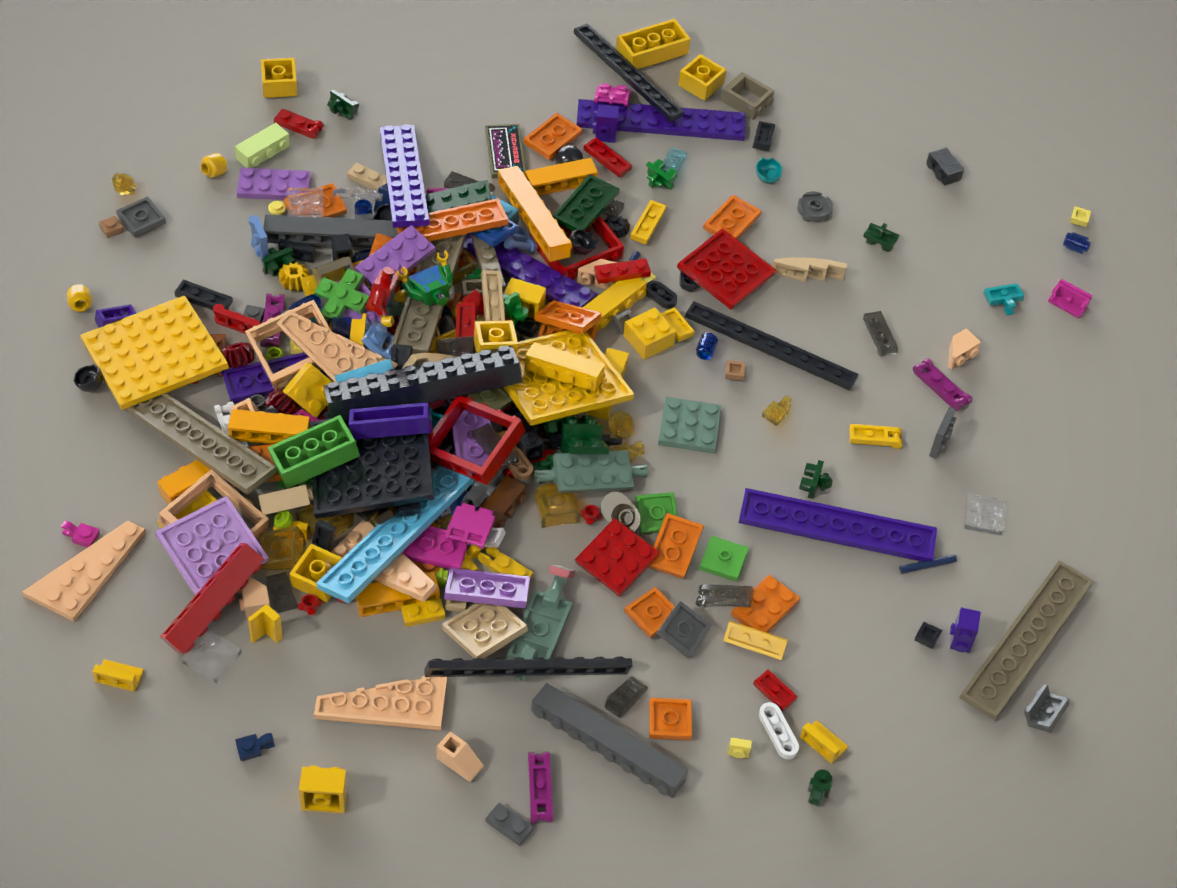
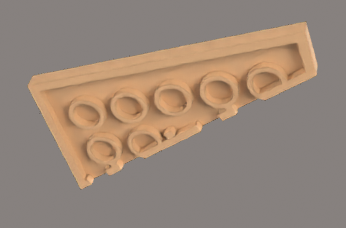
M291 310L276 323L333 382H336L335 375L387 360L381 355L365 349V347L339 334H335L329 331V329L321 327ZM391 361L394 370L398 364Z
M362 520L331 553L343 558L375 527L369 521ZM402 552L374 579L381 584L423 602L436 590L435 583Z
M126 521L22 591L23 597L75 622L144 536L145 529L130 521Z
M422 676V679L412 681L406 679L375 685V688L364 689L363 687L356 689L354 692H337L317 696L314 719L441 730L448 677Z

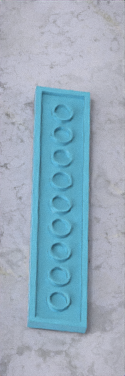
M439 466L432 473L434 500L420 502L421 513L401 517L399 507L393 518L377 525L316 583L317 588L349 604L475 480Z

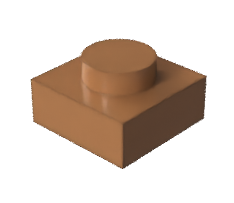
M116 216L99 221V227L107 238L124 232L123 226Z
M727 360L725 379L744 381L745 362Z

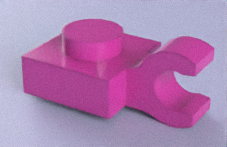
M64 521L61 526L64 529L62 534L72 537V543L86 548L94 544L100 534L98 528L83 523L76 527L73 523Z

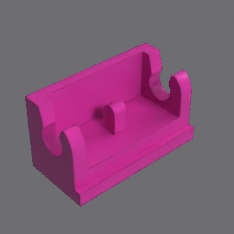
M1061 279L1053 289V294L1048 302L1080 318L1088 308L1093 295Z

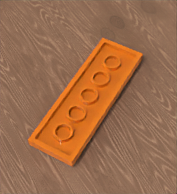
M498 198L428 213L429 226L413 227L431 242L509 225L508 217ZM396 227L397 233L400 234L408 227Z

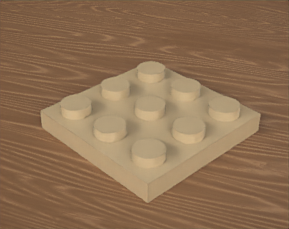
M476 603L441 624L443 631L474 659L486 658L528 631L527 625L505 606Z

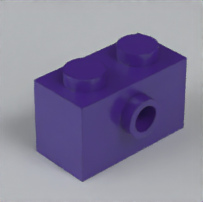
M599 104L598 111H594V121L597 124L593 123L592 134H596L595 137L600 141L615 143L619 106Z
M960 607L956 621L950 627V649L970 653L978 633L980 611Z

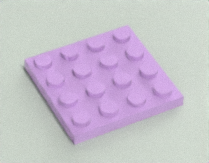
M227 496L155 531V536L194 595L199 592L240 543H247L264 558L261 565L268 562L269 557Z

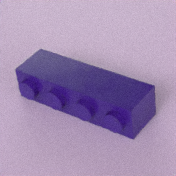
M428 403L350 409L349 427L354 440L431 433L432 416Z

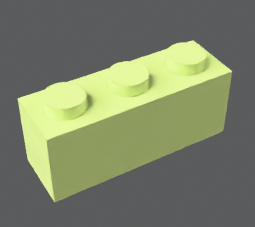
M274 123L236 145V159L246 168L258 166L290 146L289 133L277 123Z

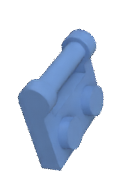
M252 215L248 219L252 232L251 246L254 247L256 256H260L262 261L265 256L269 255L267 236L259 217Z
M519 228L517 233L504 240V247L506 249L517 248L535 253L538 248L537 243L523 228Z
M375 319L370 323L362 342L373 353L391 360V344L394 335H391L386 327ZM384 341L388 344L385 350L382 348Z

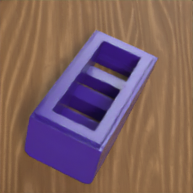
M131 304L98 309L95 313V322L98 328L137 313Z

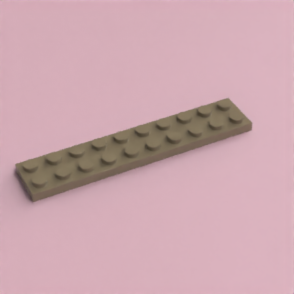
M467 234L431 241L430 243L435 247L436 251L418 264L415 274L438 264L441 267L442 264L436 260L437 253H439L440 258H445V250L448 253L446 262L447 265H450L452 276L454 277ZM407 296L391 348H393V344L412 345V354L429 353L444 306H439L437 303L426 306L422 302Z
M166 393L124 409L247 495L277 473L274 465Z
M1059 560L963 690L959 699L995 721L1091 587L1094 580Z

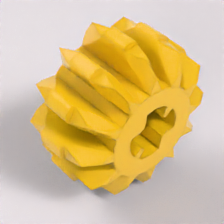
M290 262L289 265H283V268L280 269L279 283L283 286L284 290L289 289L290 292L297 290L299 292L300 288L303 289L300 278L310 276L309 271L304 264L299 265L298 262L296 264Z

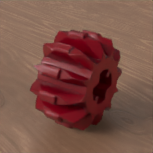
M247 342L229 345L221 351L229 368L247 365L255 359L254 350L251 344Z
M279 389L272 391L265 399L267 407L272 405L279 413L294 415L297 411L295 403Z

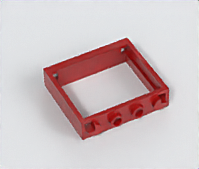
M599 216L591 226L608 246L609 250L565 268L558 260L550 262L538 243L537 252L550 268L560 272L562 276H567L573 280L578 277V269L599 259L612 262L622 259L624 245ZM559 225V227L563 229L565 233L570 230L566 227ZM530 233V237L536 242V240Z
M458 396L429 434L431 462L488 486L524 434L525 429L522 421L517 416H509L500 409L494 410L485 403L480 404L469 397ZM464 410L508 427V430L482 467L438 449V446Z

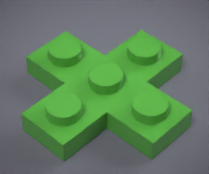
M347 269L339 283L323 277L314 291L316 296L328 300L321 311L322 316L327 320L338 323L346 309L362 315L366 310L369 296L358 292L364 282L365 276Z

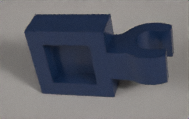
M266 733L259 739H257L256 734L235 739L241 762L262 756L260 750L275 747L272 733Z

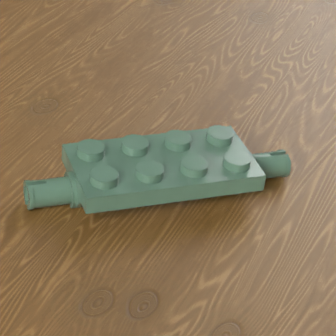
M628 450L609 451V455L554 454L553 468L551 470H535L534 474L535 477H538L535 479L536 483L552 482L557 485L558 493L633 489V477H647L648 470H644L647 469V465L631 466Z
M556 575L551 588L547 591L540 592L534 590L522 618V621L527 625L528 631L513 640L507 653L508 660L518 657L524 659H534L537 657L551 659L573 607V602L565 600L561 594L567 582L566 578L561 577L559 582L560 576ZM521 676L520 680L524 681L526 676Z

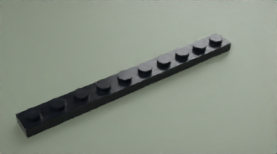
M584 24L574 28V35L669 122L684 117V111L590 25Z
M693 301L685 313V318L849 391L858 378V373Z
M622 656L614 658L595 657L593 659H585L584 657H576L574 659H565L564 657L524 659L518 657L513 660H504V658H495L493 660H484L483 658L442 660L435 658L428 660L424 672L425 677L626 675L633 664L632 658H624Z

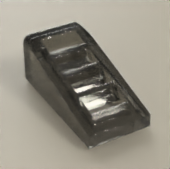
M631 676L607 697L605 708L618 718H621L647 691L648 687Z

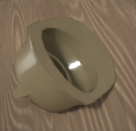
M616 491L608 493L602 499L601 512L609 523L615 518L632 532L638 529L641 522L640 513L626 495Z

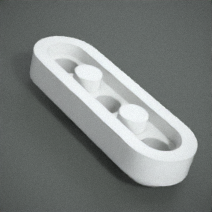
M771 702L764 703L760 707L759 718L780 757L787 760L795 758L798 754L799 744L780 708Z

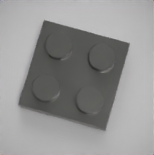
M148 196L116 210L117 216L134 237L166 223V218Z
M952 407L948 408L929 456L935 459L939 452L943 453L946 442L950 439L953 431L951 428L954 427L957 419L954 417L956 409Z
M678 601L656 634L685 657L689 658L712 625L683 602Z

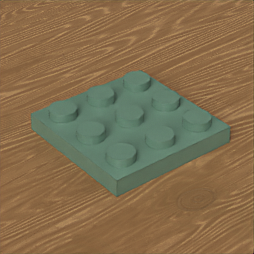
M666 397L658 445L715 454L721 405Z

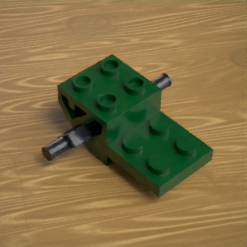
M574 415L563 417V420L558 424V434L540 437L544 444H548L549 448H560L561 453L609 455L610 445L622 446V438H610L609 434H602V424L592 415H582V418H575Z

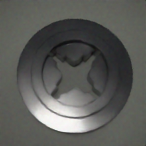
M614 214L613 217L607 216L606 220H603L617 238L624 237L629 233L630 224L627 219L622 218V215L616 217Z

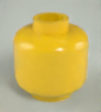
M219 153L205 156L200 165L201 171L209 178L221 176L226 173L227 160Z
M74 285L68 289L66 298L69 308L76 312H83L90 308L92 297L90 290L86 286Z

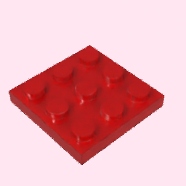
M614 518L575 558V563L617 596L621 597L656 560L659 552Z

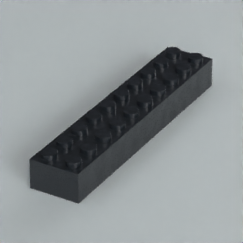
M500 346L498 349H486L479 353H467L460 357H448L441 361H429L417 366L410 365L399 370L391 369L380 374H368L366 377L349 378L347 381L330 382L328 385H323L330 418L341 415L343 421L349 420L350 409L430 403L523 382L520 362L513 347Z

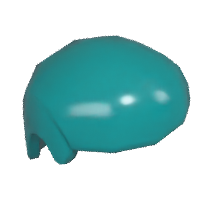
M763 157L757 162L756 173L762 182L774 183L781 178L783 169L777 160Z

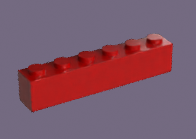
M240 543L163 632L160 638L177 653H188L194 647L195 643L193 642L198 636L202 637L207 632L209 623L219 618L222 614L221 609L235 599L234 594L238 589L241 590L247 585L249 576L259 571L264 558L247 543Z

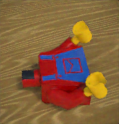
M385 267L379 272L373 283L365 308L381 316V324L385 327H392V324H394L393 316H386V309L392 298L395 297L396 302H406L405 298L408 296L406 291L399 290L400 287L397 284L399 277L394 274V270L390 267Z

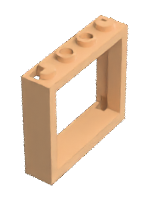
M314 300L303 303L301 306L291 310L307 319L315 317L319 326H323L331 331ZM290 310L245 331L248 341L274 390L286 387L306 362L321 371L310 358H307L273 374L257 342L281 332L282 330L276 323Z
M212 469L159 513V523L165 527L177 521L178 519L175 518L177 514L207 489L213 487L223 497L227 496L233 506L255 524L250 530L255 538L268 529L269 521L265 515H262V510L259 511L250 499L244 498L235 486H230L224 478Z

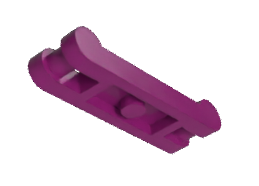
M266 293L263 323L270 318H275L282 314L285 308V294L273 296L270 293ZM281 332L260 341V347H266V345L280 347Z
M926 358L921 364L913 366L914 374L950 407L956 409V411L962 409L963 405H968L972 402L971 396L968 393H964L937 369L931 359Z
M528 752L531 823H537L538 821L546 820V823H553L550 752H543V754ZM543 762V765H535V763ZM537 807H545L546 812H537Z

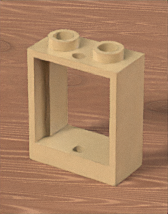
M309 485L258 495L262 515L311 505L314 499L313 488H309Z

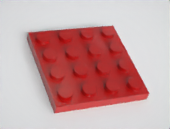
M723 228L677 264V268L730 310L769 280L776 272V269Z

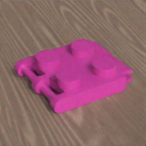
M602 83L596 88L594 103L608 102L610 105L617 103L628 106L630 89H627L624 85L612 87L610 84Z
M462 503L461 507H456L444 539L449 540L451 538L462 541V544L466 545V543L484 549L495 522L493 511L481 507L476 511V506Z

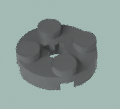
M807 192L798 200V212L806 222L826 221L829 219L833 208L831 199L828 196L826 198L821 196L822 193Z

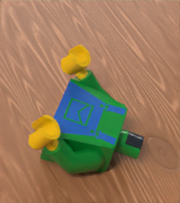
M444 250L445 258L443 259L437 253L436 260L442 264L441 267L438 264L407 278L408 270L405 267L401 268L403 275L398 270L395 274L398 275V280L403 282L402 286L409 298L422 302L426 306L434 303L444 306L448 302L447 298L450 296L449 290L452 288L453 276L450 265H447L446 262L448 258L447 251Z

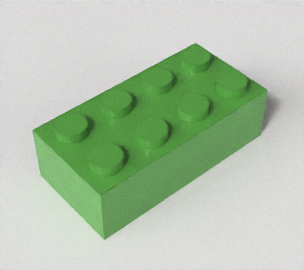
M341 415L267 447L272 462L287 489L360 456L356 442Z

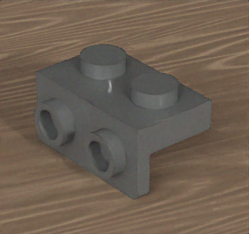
M1043 684L1041 689L1036 692L1030 705H1027L1024 714L1028 726L1051 733L1070 705L1069 699L1051 694L1048 685Z

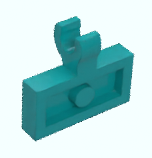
M1018 283L985 288L983 293L990 306L1003 304L1006 315L1014 314L1012 308H1016L1015 302L1023 301L1024 294Z

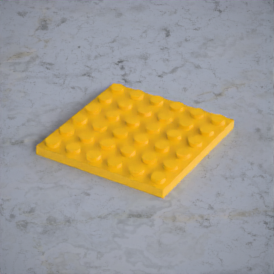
M186 296L176 298L80 335L95 365L101 369L103 379L121 410L229 368L226 359Z
M570 330L518 342L517 358L520 362L523 383L504 387L530 426L634 399L633 391L588 333L576 334ZM536 342L605 364L603 380L597 390L593 392L524 370L526 353L532 344Z

